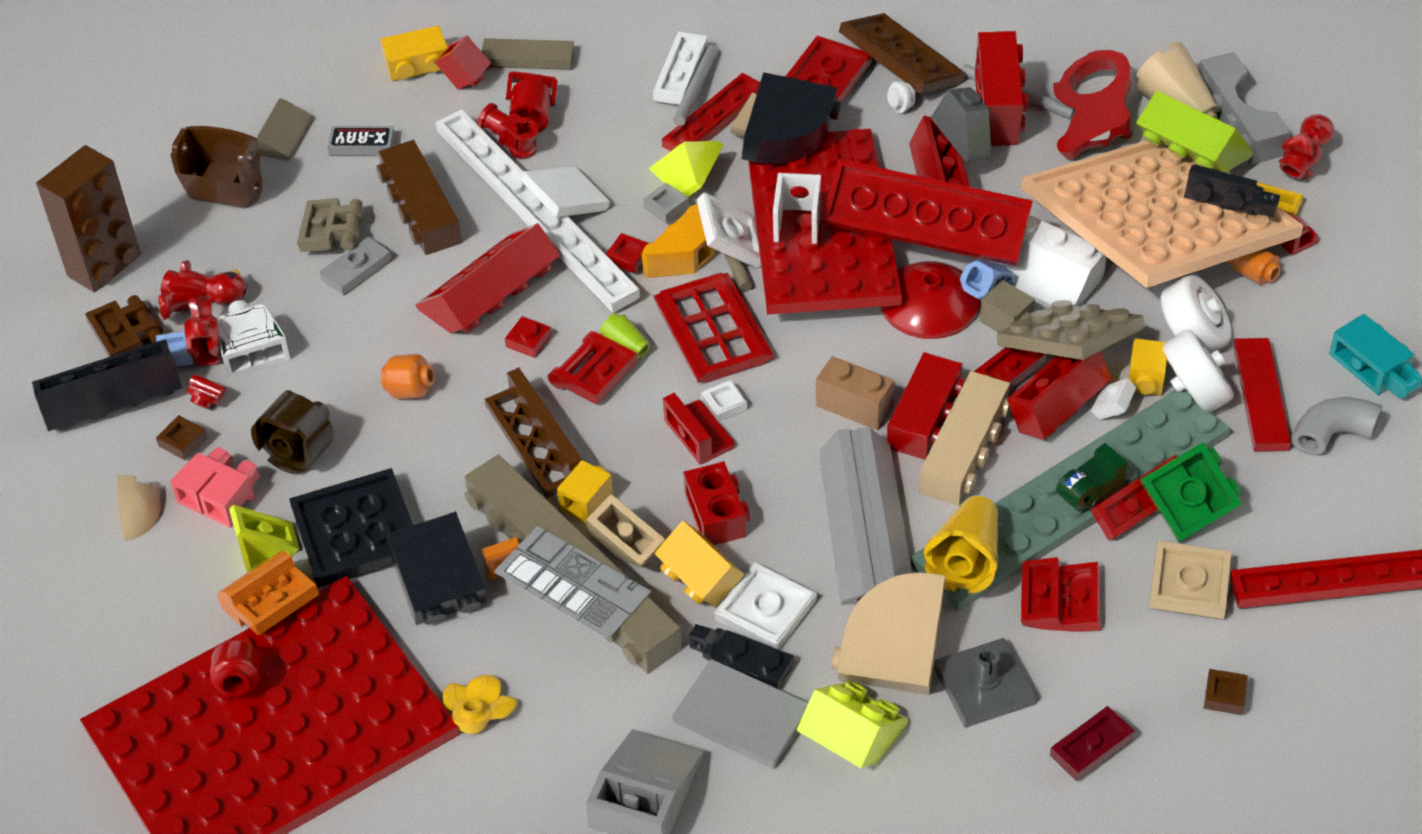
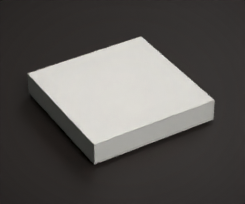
M575 166L524 171L521 179L523 184L556 217L607 211L610 201Z
M703 193L697 199V204L707 245L758 269L761 265L754 216L716 197Z
M754 562L714 612L715 620L757 642L779 650L815 604L817 593Z

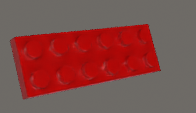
M837 159L821 222L825 225L1017 267L1033 200Z

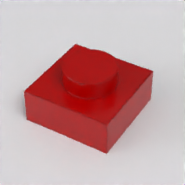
M621 233L605 255L618 268L636 273L642 264V252L649 242Z
M521 316L505 337L506 347L535 358L552 336L551 327Z

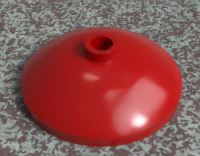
M921 261L903 266L897 270L902 293V305L880 307L885 319L900 332L916 338L941 339L962 332L974 322L979 313L980 299L963 290L960 281L963 273L961 269L943 262Z

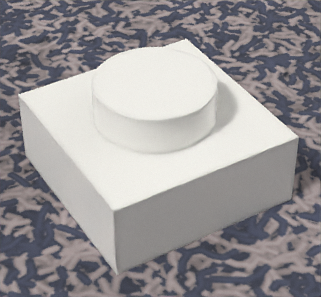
M1129 378L1104 386L1091 412L1099 420L1122 415L1129 409L1130 401L1137 387Z

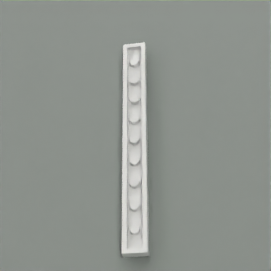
M462 109L435 122L437 132L528 226L539 223L559 253V258L612 313L640 298L639 288L568 216L556 217L523 184L521 179L524 172Z

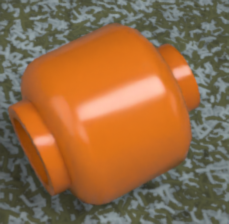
M419 354L394 355L389 358L381 369L382 387L395 399L422 398L427 394L430 385H433L435 379L433 367L428 365L427 360Z

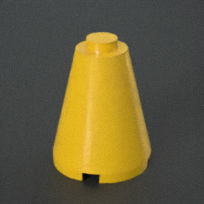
M971 496L967 498L929 539L924 548L923 556L926 561L924 565L926 572L945 575V589L956 592L957 588L969 589L968 593H977L986 589L994 580L998 559V509L994 502L986 497Z

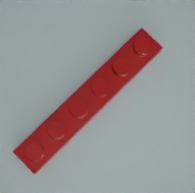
M1422 549L1234 569L1230 572L1229 581L1238 608L1422 589Z

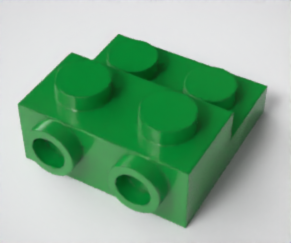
M1204 442L1139 480L1177 542L1182 541L1242 505L1238 498L1242 495L1238 484L1231 476L1229 478L1225 477L1219 467L1223 464L1219 454L1213 446L1207 448Z

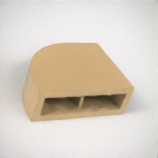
M931 573L902 574L889 578L869 590L855 605L847 620L842 646H835L832 669L838 670L839 681H852L861 685L929 695L946 586L945 575Z

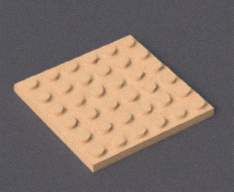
M1146 140L1022 177L1020 189L1146 288L1301 237L1303 230L1301 223L1280 208H1277L1274 217L1259 214L1248 215L1247 213H1240L1184 198L1189 170L1195 164V159L1189 156L1182 159L1168 150L1169 146L1161 142L1159 146H1156Z

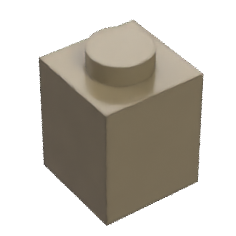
M1002 280L982 298L980 322L999 332L1010 327V323L1013 321L1024 320L1030 317L1031 313L1034 312L1035 299Z

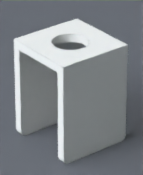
M778 173L773 206L774 242H779L783 210L812 211V244H817L821 214V175ZM802 186L809 191V195L805 198H796L792 196L790 190L793 187Z

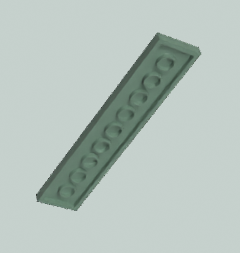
M1174 390L994 503L998 509V559L994 580L986 589L977 593H968L969 589L957 588L956 592L945 589L944 598L957 611H960L1022 571V563L1024 561L1042 558L1095 524L1097 521L1090 511L1093 505L1084 511L1078 512L1056 493V487L1060 479L1068 471L1077 469L1094 457L1095 449L1106 443L1128 462L1125 486L1173 455L1180 456L1202 442L1205 443L1207 448L1209 446L1214 447L1228 438L1230 428L1212 412L1203 411L1186 390L1182 392ZM924 548L911 556V565L919 573H927L924 567L926 562L923 556Z

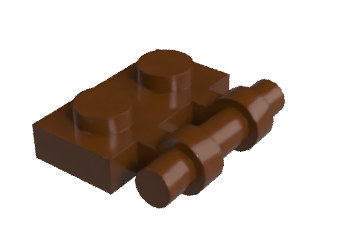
M137 295L130 296L127 300L128 305L120 308L115 300L85 313L88 324L108 357L143 346L141 341L145 339L154 343L156 342V335H163L162 326L158 320L151 317L150 307L145 301H141ZM136 321V322H139L140 324L135 325V326L132 327V325L130 324V322Z

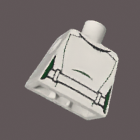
M235 301L229 305V313L218 318L220 348L228 379L291 360L284 333L264 305L258 304L248 307L245 301Z

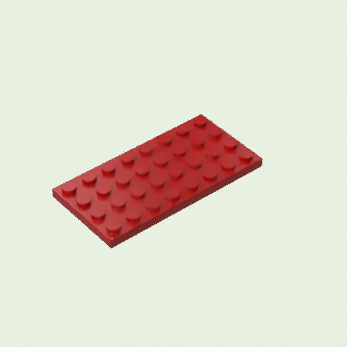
M856 128L843 131H828L824 142L819 148L808 156L796 161L780 164L748 161L767 315L902 305V293L892 239L825 225L821 222L837 159L878 167L871 129ZM778 173L821 175V214L817 244H812V211L783 210L779 242H774L773 206ZM796 186L790 190L792 196L796 198H805L809 195V191L802 186Z

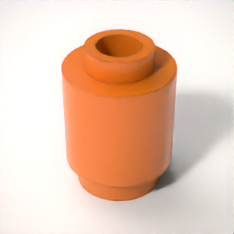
M1266 249L1228 261L1233 266L1234 271L1261 286L1267 282H1273L1281 270L1279 257Z

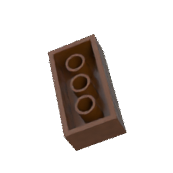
M85 144L36 182L67 277L95 293L141 255L112 159Z

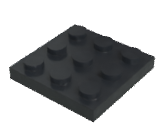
M392 468L289 498L317 587L336 582L345 576L350 578L392 565L393 562L387 548L386 534L413 525Z

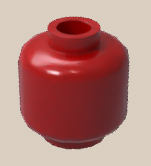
M242 640L226 641L216 647L211 657L210 681L213 687L220 693L228 696H242L253 691L260 679L261 656L257 648L251 643Z

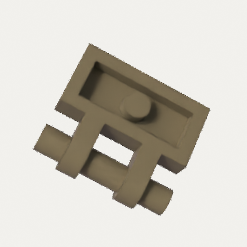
M339 198L307 201L297 240L300 252L331 250L334 241L341 240L340 246L342 249H353L354 244L359 239L360 230L358 225L362 223L364 217L362 201L352 199L350 205L342 206Z

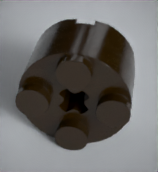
M285 390L257 419L251 428V437L258 451L263 448L270 455L267 461L274 467L290 474H299L304 469L307 470L332 443L334 431L328 418L330 411L326 405L319 401L312 402L291 390Z

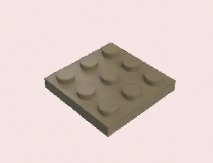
M1059 300L1053 302L1052 306L1045 310L1032 312L1031 316L1024 320L1011 322L1010 327L997 332L998 346L1084 360L1144 328L1143 315L1131 314L1129 310L1124 308L1104 310L1100 309V306L1096 304L1077 306L1072 305V302L1069 300Z

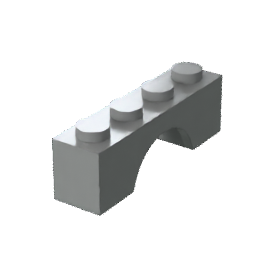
M1235 52L1200 60L1198 70L1218 106L1216 114L1222 122L1236 128L1254 152L1252 157L1248 159L1249 163L1253 165L1283 157L1282 144L1284 140L1290 137L1291 132L1277 112L1257 110L1241 101L1240 97L1244 95L1248 71Z

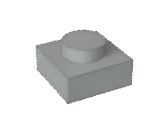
M665 183L643 199L644 209L667 224L689 208V198L668 183Z

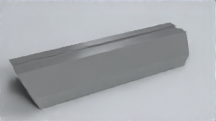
M870 427L858 428V430H837L820 449V466L841 605L857 604L869 590L879 583L898 575L912 573L890 444Z

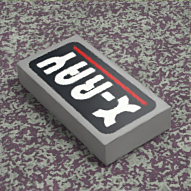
M332 126L327 147L329 155L379 156L378 151L393 146L394 126Z

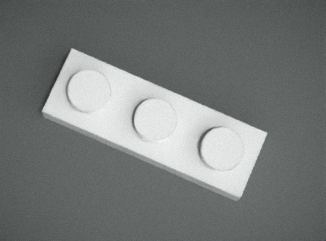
M678 31L653 90L654 101L680 105L708 46L707 36Z

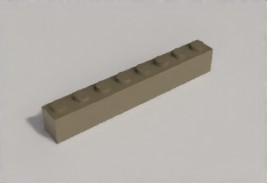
M499 454L464 476L467 489L465 498L474 510L480 509L486 515L489 524L495 531L499 532L501 530L508 539L516 537L520 544L539 526L626 576ZM648 596L609 639L605 638L608 642L614 641L622 649L629 663L634 666L638 664L647 674L682 650L681 628Z

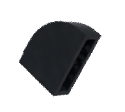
M763 72L744 135L741 159L757 163L780 164L799 160L814 152L824 142L831 119H838L841 101H836L837 87Z

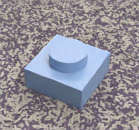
M184 331L156 335V342L166 339L175 367L194 364L193 356L187 352Z

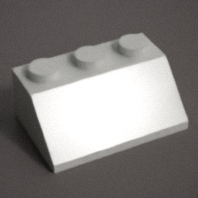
M1030 215L1017 267L1002 263L998 264L1014 273L1015 283L1013 286L1034 298L1035 302L1049 308L1055 301L1069 300L1072 302V305L1081 306L1104 278L1107 256L1085 239Z

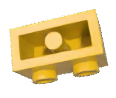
M684 520L654 552L663 562L660 569L675 582L680 578L687 585L684 592L699 605L705 601L716 608L745 575L696 528Z

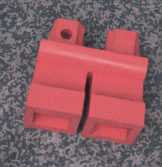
M216 447L208 456L197 453L170 482L178 504L202 515L205 513L206 517L231 528L233 526L229 510L231 506L237 505L241 507L246 500L252 501L255 499L252 487L260 477L256 464L245 459L236 469L231 468L233 464L232 456L226 450Z

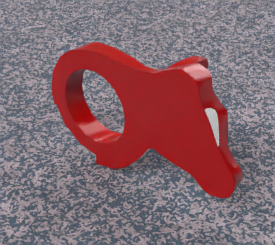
M1114 50L1089 52L1064 71L1060 82L1053 83V92L1056 98L1065 105L1076 109L1066 133L1057 141V149L1066 159H1074L1087 149L1106 147L1117 137L1123 139L1132 138V122L1125 103L1133 84L1134 74L1127 57L1123 53ZM1099 70H1113L1117 72L1115 79L1101 91L1092 94H1079L1075 92L1078 83L1093 72Z

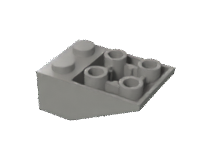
M632 729L601 769L588 797L586 806L589 828L609 834H671L705 754L704 750Z

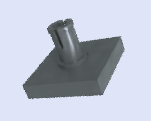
M1005 638L935 660L934 669L965 728L1035 705L1036 695Z

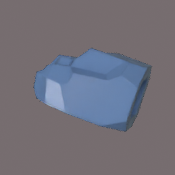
M985 259L967 264L960 277L963 290L980 300L1002 280L1012 286L1015 283V275L1012 271L998 263L989 262Z

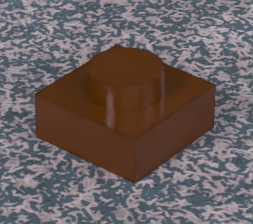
M178 415L156 437V441L160 448L186 460L207 439V434L203 427Z
M1209 669L1203 709L1242 715L1248 675Z

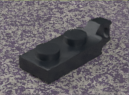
M1194 164L1189 170L1184 198L1240 213H1247L1248 215L1259 214L1274 217L1280 195L1263 191L1264 188L1257 185V180Z
M695 624L689 634L690 648L702 652V657L710 661L712 659L776 689H780L794 664V655L729 630L717 628L714 631L712 628Z

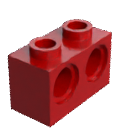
M725 461L683 471L684 492L698 531L713 545L746 537V522L751 521L750 511L747 502L739 500L740 487L735 473L729 474Z

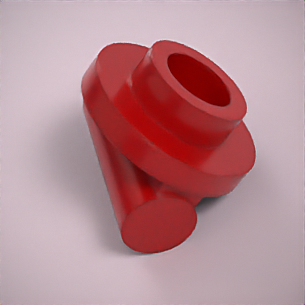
M194 374L189 381L186 393L192 395L191 403L209 410L211 404L219 405L220 400L225 395L226 387Z

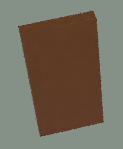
M885 13L841 22L839 33L903 81L909 83L921 94L964 82L966 73Z

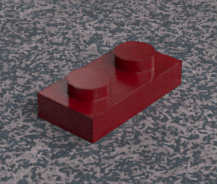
M1106 706L1053 745L1050 749V757L1075 781H1078L1134 739L1135 731L1110 707Z

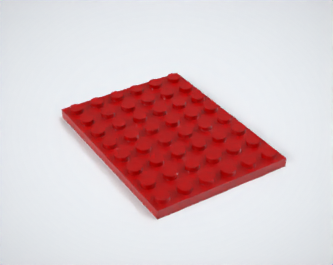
M347 576L319 590L318 596L262 634L257 635L251 628H248L226 640H242L251 643L257 648L261 656L259 683L250 693L242 696H228L220 693L213 687L210 681L211 657L216 647L220 645L218 644L80 718L84 730L149 834H287L459 736V727L454 723L450 714Z

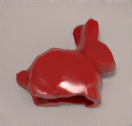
M192 297L189 299L192 317H189L184 323L187 352L193 356L196 366L219 364L221 353L218 319L212 315V303L210 300H199L197 297Z

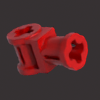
M489 103L484 107L478 117L477 125L479 127L488 128L499 135L498 143L508 148L510 153L516 158L527 159L535 154L537 144L534 139L538 135V125L534 120L521 117L515 112L508 116L498 110V105L494 103Z

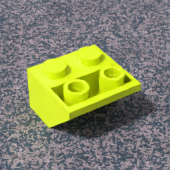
M847 681L846 683L832 684L831 686L815 689L796 730L859 768H864L878 762L905 728L909 719L899 714L900 709L893 703L883 699L877 701L866 695V688L855 682Z

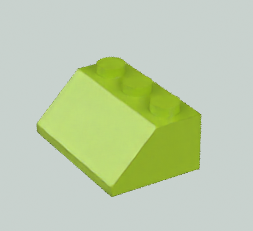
M1157 90L1136 122L1144 132L1142 137L1151 144L1159 146L1161 142L1169 146L1168 150L1182 159L1189 156L1195 159L1194 163L1196 165L1218 171L1228 172L1250 159L1254 153L1236 128Z

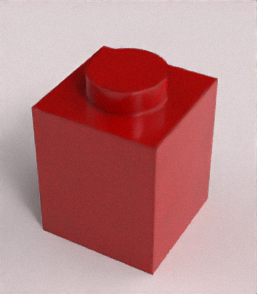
M468 35L450 43L434 61L457 89L467 85L471 87L476 86L484 79L486 75L483 72L491 64Z

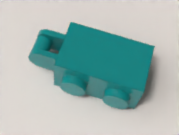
M1365 313L1334 331L1329 355L1378 396L1389 390L1398 398H1405L1411 392L1422 387L1421 374L1411 366L1414 353Z

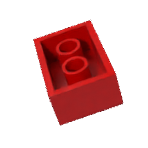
M1016 31L978 32L974 70L975 88L980 99L989 109L991 146L1018 145L1019 133L1025 132V113L1022 112L1028 111V95L1023 93V89H1021V87H1025L1026 74L1025 68H1021L1019 64L1023 63V44H1017Z

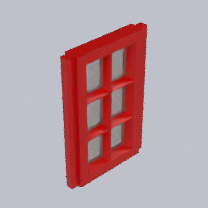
M720 272L671 287L654 295V301L697 383L702 381L706 383L766 364L768 360L773 359V353L728 272L724 274Z

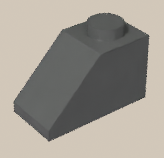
M971 87L948 89L931 119L965 162L988 160L991 156L989 109L980 99L979 94Z

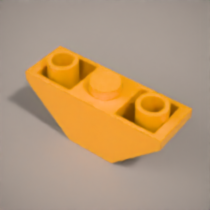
M697 203L690 206L680 219L674 224H670L662 235L644 248L642 252L644 276L654 278L695 274L715 256V249L707 245Z

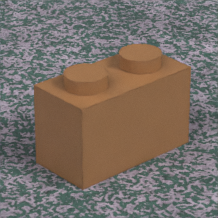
M831 356L816 378V406L878 430L893 408L894 379Z

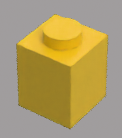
M1134 338L1128 377L1137 387L1134 393L1162 395L1167 362L1163 352V345L1166 342Z
M581 460L557 488L560 511L587 524L586 519L610 494L613 495L611 474L600 466H593Z

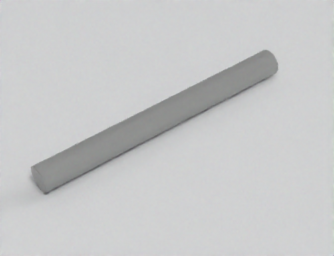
M714 45L707 46L674 115L673 122L676 125L682 126L686 122L718 53V48Z
M965 64L962 68L966 73L965 77L975 80V67ZM1021 87L1023 93L1028 95V103L1072 120L1076 109Z

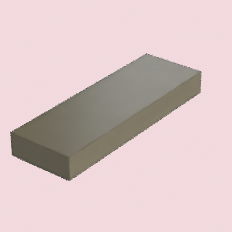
M484 38L481 52L491 62L488 67L571 69L575 47L574 41Z

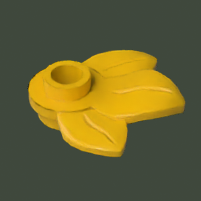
M479 675L473 678L468 683V686L450 683L443 692V704L452 711L454 723L458 725L460 731L468 734L481 732L486 728L489 720L503 719L509 716L515 710L517 700L508 696H500L501 682L493 675Z

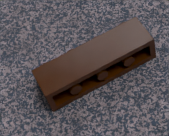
M415 140L378 151L380 164L376 165L379 179L382 184L387 182V191L391 202L399 204L397 207L403 224L409 223L408 229L414 245L420 244L424 254L429 255L461 244L459 220Z

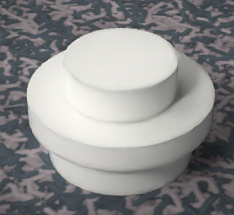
M902 81L893 82L887 94L888 103L896 112H906L915 103L913 87L909 83H903Z

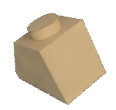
M612 494L586 519L588 532L592 538L615 557L640 568L665 541L659 533Z

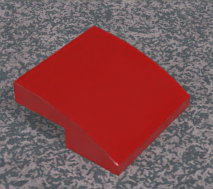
M1058 557L1024 561L1022 563L1021 584L1022 625L1054 631L1081 632L1101 630V569L1099 563L1089 562L1061 566Z

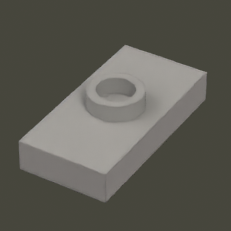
M368 236L353 247V249L321 270V280L344 295L391 261V252Z

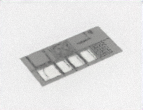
M539 526L494 571L496 574L607 639L612 636L651 592Z

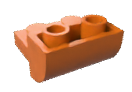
M279 551L218 592V600L221 609L241 627L247 625L257 635H260L318 596L319 592L316 584L295 567L292 556L285 551Z

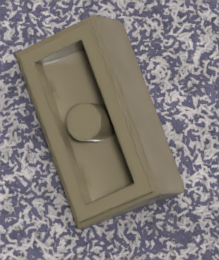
M279 98L257 136L260 155L289 160L310 124L312 115L287 100Z

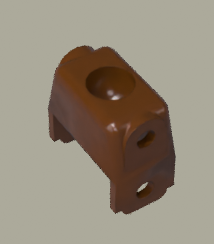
M188 126L180 129L172 144L170 156L175 174L191 199L241 208L247 207L251 201L256 202L259 199L262 191V177L260 172V151L256 137L239 131L212 126Z

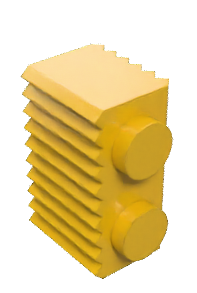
M439 25L380 38L383 58L392 81L395 82L396 79H407L414 75L419 76L420 74L424 75L426 72L431 73L440 70L434 61L447 48V44Z

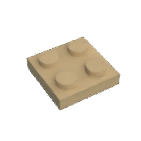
M1157 541L1149 608L1224 619L1231 551Z

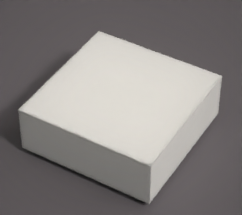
M732 380L701 392V401L718 422L748 410L747 401Z

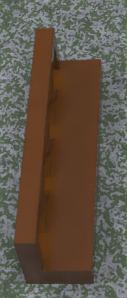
M520 367L507 372L509 389L485 398V406L545 497L549 498L558 494L557 488L580 463L582 458ZM511 400H514L517 405L514 413L501 411L497 407ZM516 424L531 426L530 435L515 433ZM532 446L547 449L548 453L545 459L531 457L529 453ZM548 470L562 472L565 476L551 484L545 479Z

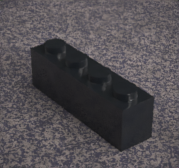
M166 339L32 381L34 395L48 431L68 429L76 422L88 418L98 419L104 417L110 411L122 407L132 408L144 400L156 396L166 397L173 394L175 390L182 388Z

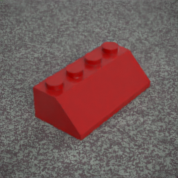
M539 223L510 233L415 304V306L421 313L449 333L459 330L467 333L481 323L479 317L484 313L488 312L490 315L506 304L503 299L509 294L516 296L528 288L529 284L527 281L534 275L536 278H539L553 268L551 262L560 255Z

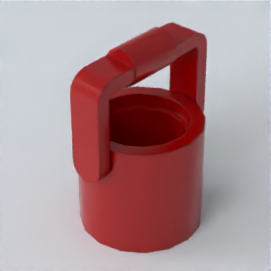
M510 72L508 74L505 100L510 101L509 115L515 112L521 117L534 120L538 125V133L545 130L549 123L550 106L555 107L557 79L541 74Z

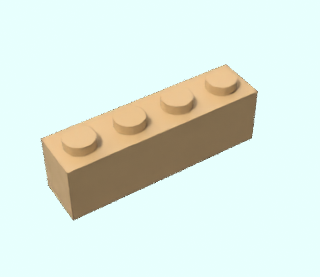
M970 371L920 470V494L959 506L965 493H972L977 478L975 472L977 468L983 469L989 455L988 446L990 442L995 444L999 437L1002 417L1007 419L1010 415L1011 410L1007 402L1010 383Z

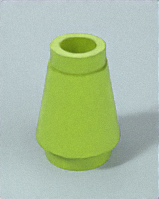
M613 313L603 322L600 328L601 335L636 352L637 359H641L650 348V343L626 315Z

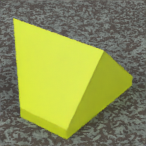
M720 141L683 142L648 169L664 184L668 183L689 197L702 188L724 145Z
M232 505L229 509L247 572L279 551H285L293 556L300 549L292 522L237 505Z

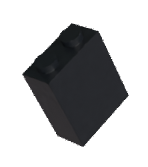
M456 511L386 534L387 548L416 625L422 623L426 625L436 624L445 619L448 614L457 611L461 613L471 612L479 608L481 603L486 602V589Z

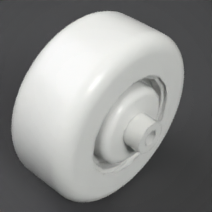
M1187 274L1164 287L1161 293V307L1174 336L1184 330H1191L1210 354L1229 344L1232 331L1228 315L1221 300L1203 279L1193 274Z
M1184 330L1163 345V352L1177 375L1170 380L1177 392H1182L1186 389L1205 412H1214L1233 399L1234 392L1220 369V366L1225 364L1226 361L1218 349L1210 354L1191 330Z

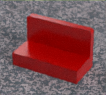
M675 392L663 397L664 421L699 465L735 448L734 440L701 400L685 405Z

